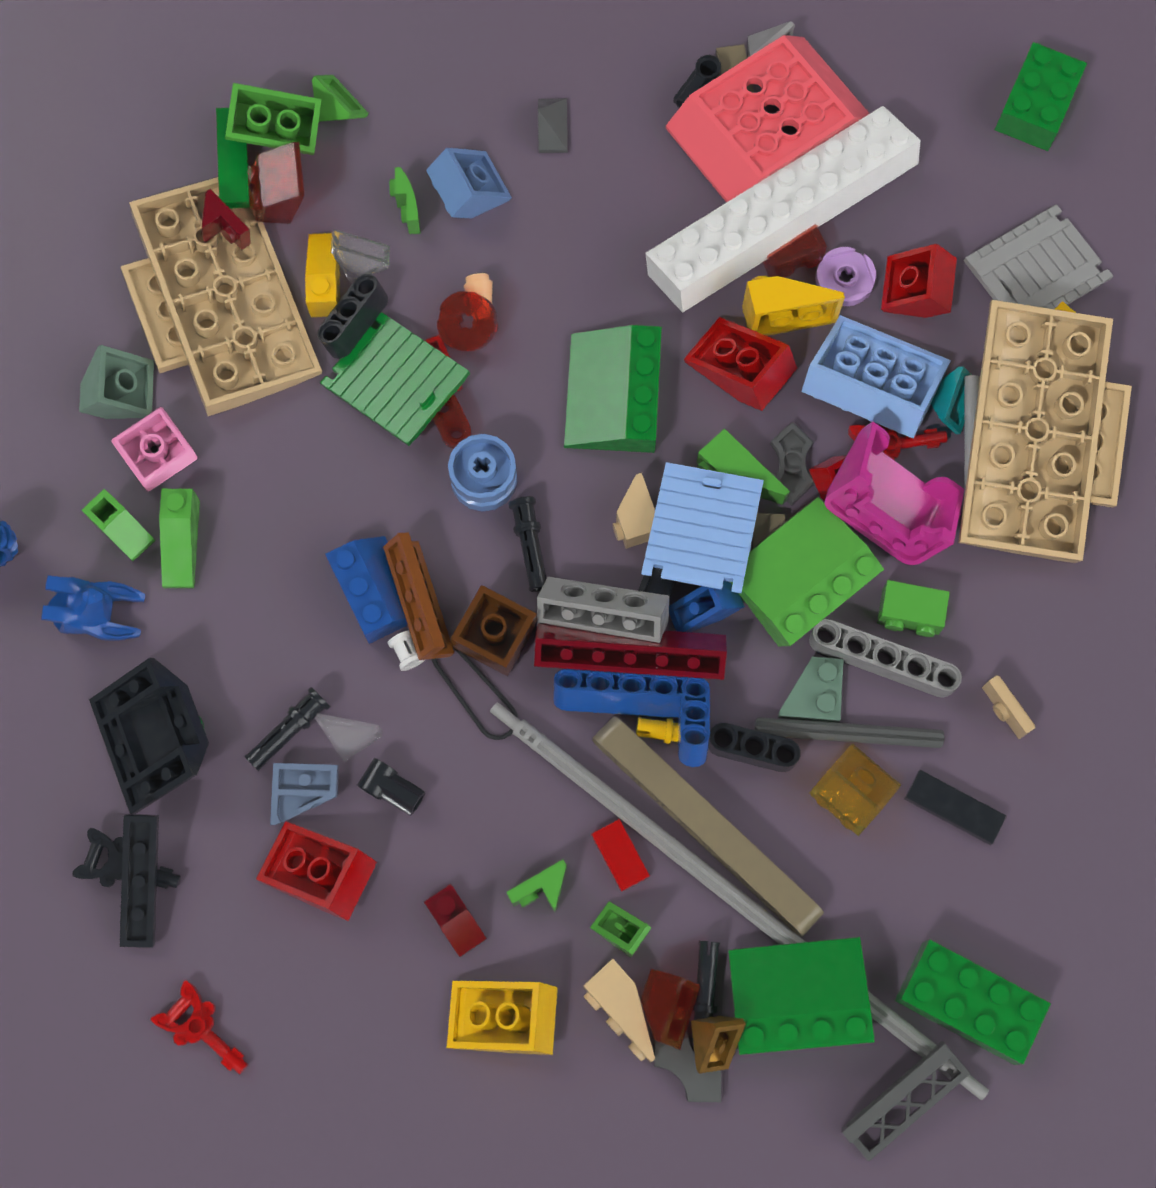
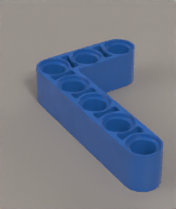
M562 669L555 674L553 701L557 708L577 712L679 718V760L689 767H698L706 762L710 738V686L705 679Z

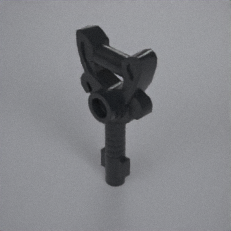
M89 828L87 831V836L91 843L84 864L76 867L72 872V876L79 879L100 878L102 886L111 887L114 885L115 880H122L123 837H117L112 841L101 831ZM103 847H106L108 849V862L101 869H96ZM160 866V869H157V886L165 889L168 886L177 888L181 876L173 874L174 870Z

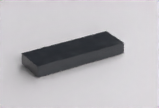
M922 770L917 772L904 798L989 845L994 843L1006 818V815Z

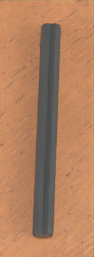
M761 717L756 718L754 730L785 738L941 748L944 744V732L936 729Z

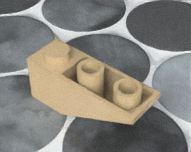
M612 959L583 986L587 991L583 997L596 1011L601 1007L607 1013L609 1018L605 1022L618 1036L624 1032L632 1041L628 1048L641 1062L645 1058L652 1062L655 1056L636 984L617 962Z

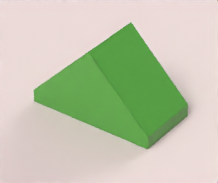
M610 901L590 927L630 958L651 930L648 924Z

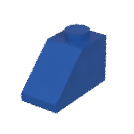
M723 581L722 590L701 586L670 605L669 615L676 631L692 632L724 620L744 608L739 593L731 592L732 584L728 581Z

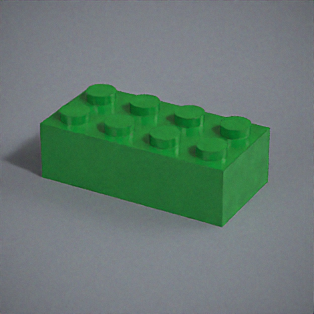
M930 939L922 942L894 1000L1013 1065L1024 1064L1051 1003Z

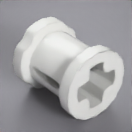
M410 630L395 635L387 642L390 648H394L401 662L399 665L401 671L410 670L425 661L418 659Z

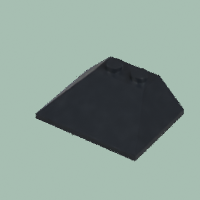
M148 658L89 699L130 814L138 813L198 774L209 745L205 730L188 685L155 658Z

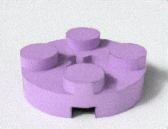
M851 247L835 248L829 251L819 263L815 275L816 286L843 292L845 299L842 306H853L870 296L876 279V269L872 260L866 254L862 256ZM842 271H845L847 275L853 276L849 282L839 279Z

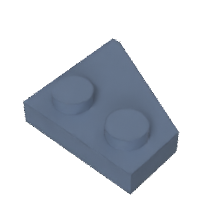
M273 763L270 825H278L338 797L339 765Z

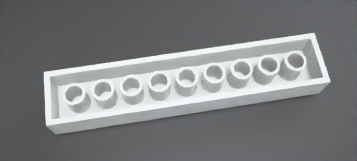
M881 106L646 252L648 276L683 313L918 165L921 140L890 111Z

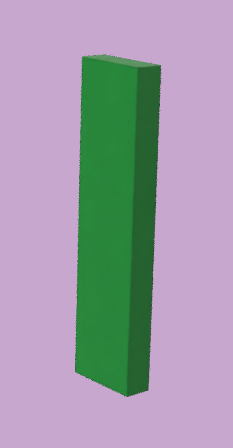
M216 108L219 198L230 209L250 208L247 143L225 139L229 108Z

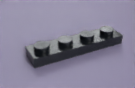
M125 814L123 816L119 947L153 948L155 945L159 815Z

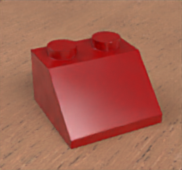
M937 243L887 256L881 310L888 313L922 318L950 313L957 258Z

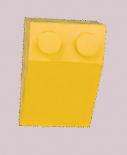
M758 276L751 281H747L742 309L747 328L769 336L836 323L845 296L841 291L784 277Z
M452 981L447 1048L553 1055L558 987L541 982Z

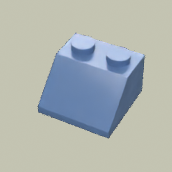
M446 147L426 170L432 180L433 187L438 191L445 204L446 211L453 218H474L508 202L512 198L486 151Z

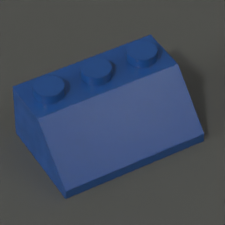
M385 536L353 540L325 553L369 644L408 626L383 548L388 543Z

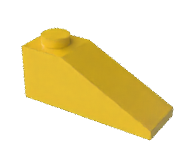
M338 233L309 234L305 290L306 305L311 318L327 317L340 301Z

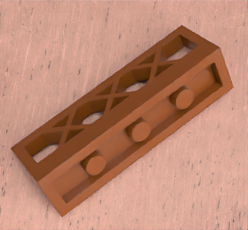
M409 532L398 533L383 548L418 659L427 660L450 657L454 654V650L419 541H411Z

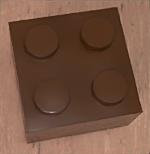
M481 585L450 638L452 646L456 650L508 676L537 625V613Z

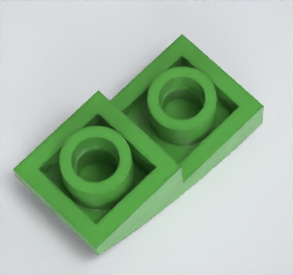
M395 167V179H390L389 181L390 196L396 198L397 208H401L402 223H407L409 234H421L414 191L402 168Z

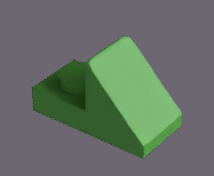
M565 861L557 862L507 891L506 893L513 906L520 904L522 908L539 899L537 893L543 891L553 911L556 912L567 869Z

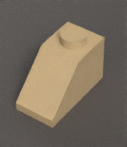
M642 473L635 475L617 510L616 522L612 523L617 540H623L626 549L649 541L655 514V508Z

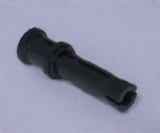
M520 497L511 500L508 505L513 510L516 525L513 531L516 536L520 537L529 591L538 592L542 589L547 579L538 538L541 524L536 520L534 510L535 498Z
M310 687L308 694L296 706L291 705L288 708V715L244 757L259 771L302 728L304 730L308 729L311 726L310 722L323 709L328 710L331 706Z

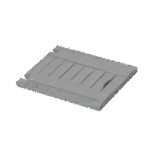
M1057 204L975 251L963 260L993 300L1055 309L1062 301L1069 305L1109 281L1113 275L1108 269L1101 273L1096 267L1102 261L1068 218L1061 222L1058 220L1057 216L1062 213V210Z

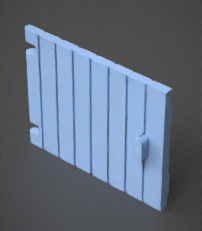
M666 462L641 575L652 576L653 567L662 569V579L722 590L723 581L733 582L731 592L742 593L764 480Z

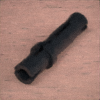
M699 940L695 1004L691 1005V1011H694V1020L713 1017L714 1013H717V1006H714L720 942H711L710 955H707L708 941Z

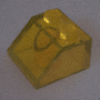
M852 743L809 794L821 807L827 809L838 818L845 828L859 836L881 812L900 788L901 784Z

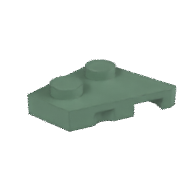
M812 656L780 709L778 718L839 723L841 719L844 659Z

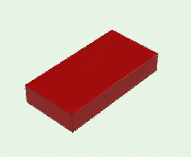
M620 819L591 834L621 892L650 877Z

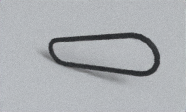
M456 650L458 654L468 663V665L489 686V688L510 709L511 713L518 718V714L515 708L510 704V702L499 692V690L489 681V679L478 669V667L467 657L466 654ZM437 658L432 659L437 671L486 737L502 740L512 735V729L503 735H493L486 731L440 667Z

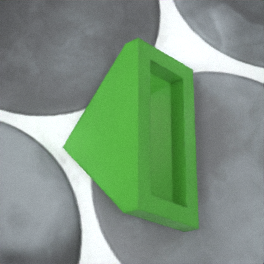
M314 75L312 79L314 98L322 99L319 122L367 117L369 113L334 75Z

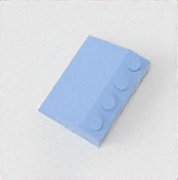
M840 315L812 360L801 392L914 439L951 360Z

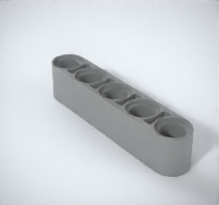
M824 619L813 628L809 637L810 646L817 653L830 658L844 659V663L936 697H948L959 687L962 681L960 670L951 663L833 620ZM819 631H827L831 634L833 641L829 643L822 642L818 638L817 633ZM857 642L862 648V653H852L848 649L847 643ZM881 652L887 653L891 657L892 664H882L878 660L877 654ZM910 663L918 665L921 668V675H912L908 671L907 665ZM939 674H944L950 678V687H944L939 683Z

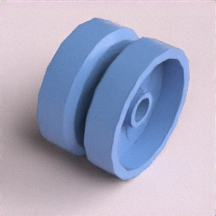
M478 434L460 441L453 449L448 462L452 490L459 502L469 509L483 512L496 510L509 501L515 493L517 473L514 454L507 443L496 436Z

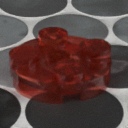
M459 291L453 293L440 306L439 310L441 311L439 320H437V329L442 340L454 349L460 351L480 350L492 340L498 330L495 308L486 297L477 292ZM465 313L474 319L472 322L473 326L470 329L468 327H461V323L464 321L462 316Z

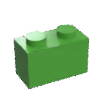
M887 580L882 588L877 624L885 625V628L891 631L914 630L917 635L923 637L939 635L945 627L950 592Z

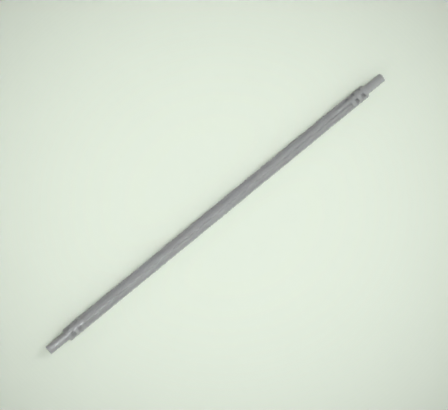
M498 702L491 708L490 712L513 730L512 734L518 737L533 751H536L779 945L805 942L554 744L543 733H540L525 719L521 721ZM868 991L872 1018L922 1058L937 1046ZM950 1059L937 1069L949 1080L960 1072ZM971 1075L967 1076L960 1083L981 1101L989 1092V1089Z

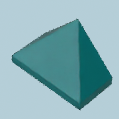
M964 366L957 367L942 379L931 402L939 419L955 434H961L964 426V377L972 375Z

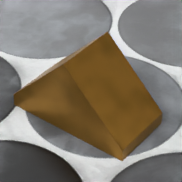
M725 1016L691 1020L695 1062L698 1073L729 1069L745 1027L744 1020L742 1018Z

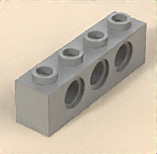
M547 577L537 596V623L660 643L669 619L668 595Z

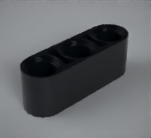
M363 274L359 276L318 329L317 336L333 358L341 359L348 356L388 303V296L374 275Z
M729 723L716 724L710 731L708 748L712 754L778 772L790 771L795 767L800 758L801 751L799 745L788 738ZM718 733L727 734L731 744L721 747L715 743L714 736ZM748 741L758 742L762 748L761 753L757 755L750 754L745 748V743ZM781 748L789 750L792 754V761L788 763L780 761L776 751Z

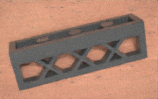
M942 1041L842 1127V1133L850 1143L853 1142L869 1162L971 1073ZM948 1059L960 1071L950 1081L936 1080V1070ZM919 1084H931V1097L926 1102L910 1101L911 1091ZM936 1084L944 1085L940 1090H938L935 1093ZM895 1105L906 1106L904 1121L899 1125L885 1123V1114ZM910 1106L919 1107L910 1115ZM870 1127L880 1128V1141L868 1150L858 1137ZM885 1128L893 1129L889 1134H887L884 1137Z

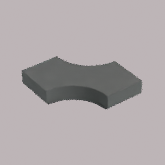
M793 422L784 428L770 443L779 461V469L775 477L790 491L787 502L791 506L814 485V481L806 469L805 462L806 454L814 442Z
M654 1032V1067L667 1069L679 1078L685 1088L687 1102H721V1070L698 1073L695 1053L690 1046L688 1033Z

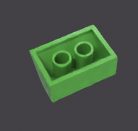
M233 83L225 139L314 155L322 99Z

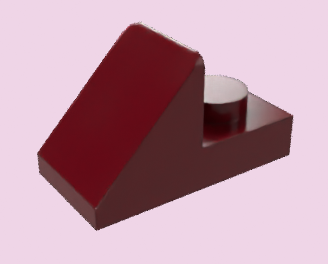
M211 189L205 192L202 219L203 242L206 243L222 232L229 243H235L241 250L245 249L251 244L250 229Z
M449 884L424 901L459 957H462L487 940L452 884Z

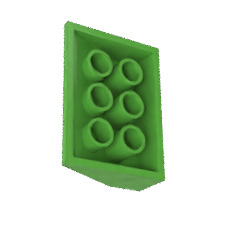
M817 497L750 550L742 593H739V595L778 647L791 646L882 572L884 568L868 546L839 517L830 512L824 502Z

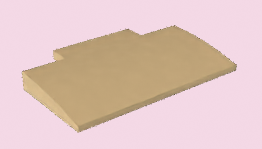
M218 177L129 202L133 219L148 258L120 266L159 374L189 365L207 416L239 407L322 374L316 354L250 188V208H231V210L250 229L251 244L241 250L235 243H229L222 232L206 243L203 242L202 219L205 192L211 189L219 197Z
M997 300L990 301L958 543L1070 563L1083 561L1090 504L1111 508L1117 506L1132 388L1129 385L1105 382L1113 325L1112 318Z

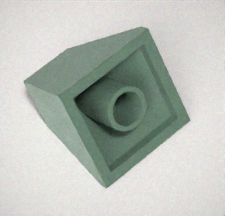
M99 345L80 384L79 412L104 419L144 418L152 413L154 360Z

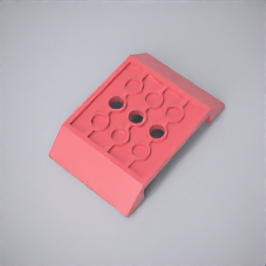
M783 35L690 94L666 124V130L727 203L870 113L804 37ZM754 84L759 85L762 90L752 93L746 87ZM767 105H775L780 111L770 114L764 108ZM793 126L797 132L793 135H788L782 131V128Z

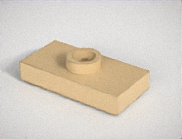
M995 676L982 687L994 704L993 710L1001 721L1007 722L1018 739H1021L1036 728L1000 676Z

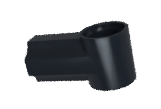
M704 55L697 60L695 70L673 98V103L678 108L682 106L690 94L721 75L720 60L713 55ZM704 72H712L713 75L706 76V75H704V74H702V73H704Z
M374 758L357 786L379 800L384 799L411 816L422 802L425 791L397 775L398 772L384 762Z

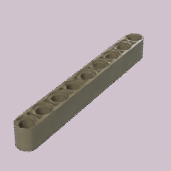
M613 716L594 735L592 741L607 757L794 933L803 937L824 914V911L813 899L619 718Z

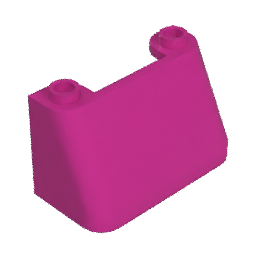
M872 421L862 428L827 490L824 504L830 512L900 562L908 565H917L954 544L965 489L947 477H936L927 483L921 481L882 452L888 447L890 437L882 427Z

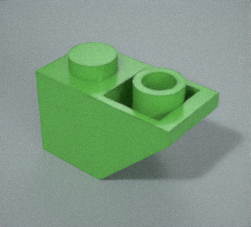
M105 489L82 509L90 521L132 561L155 541L142 525Z

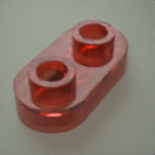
M453 394L444 405L450 409L445 413L439 411L433 418L443 442L452 449L460 441L472 436L470 424L458 399ZM455 431L462 433L459 438H453L451 435Z

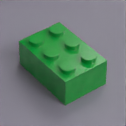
M1033 42L995 127V131L1049 151L1087 62Z

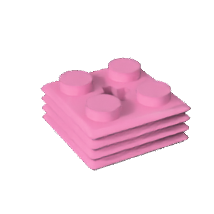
M159 407L111 440L148 492L198 458L162 407ZM156 445L159 451L152 453L150 448Z

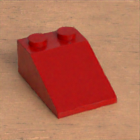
M721 317L715 321L684 358L686 364L736 400L760 411L764 410L797 370V365L788 344Z
M285 821L256 880L326 913L349 921L377 862L355 847Z

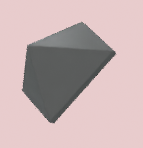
M567 98L538 99L539 153H568Z

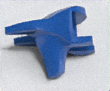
M72 576L47 577L45 590L58 593L49 601L48 606L43 605L41 620L52 621L61 633L88 634L108 641L140 637L141 629L111 622L114 601L144 602L145 594L141 591L112 581L93 583Z

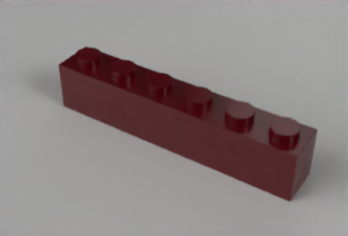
M538 623L535 638L534 667L724 680L727 657L726 635L664 631L660 643Z

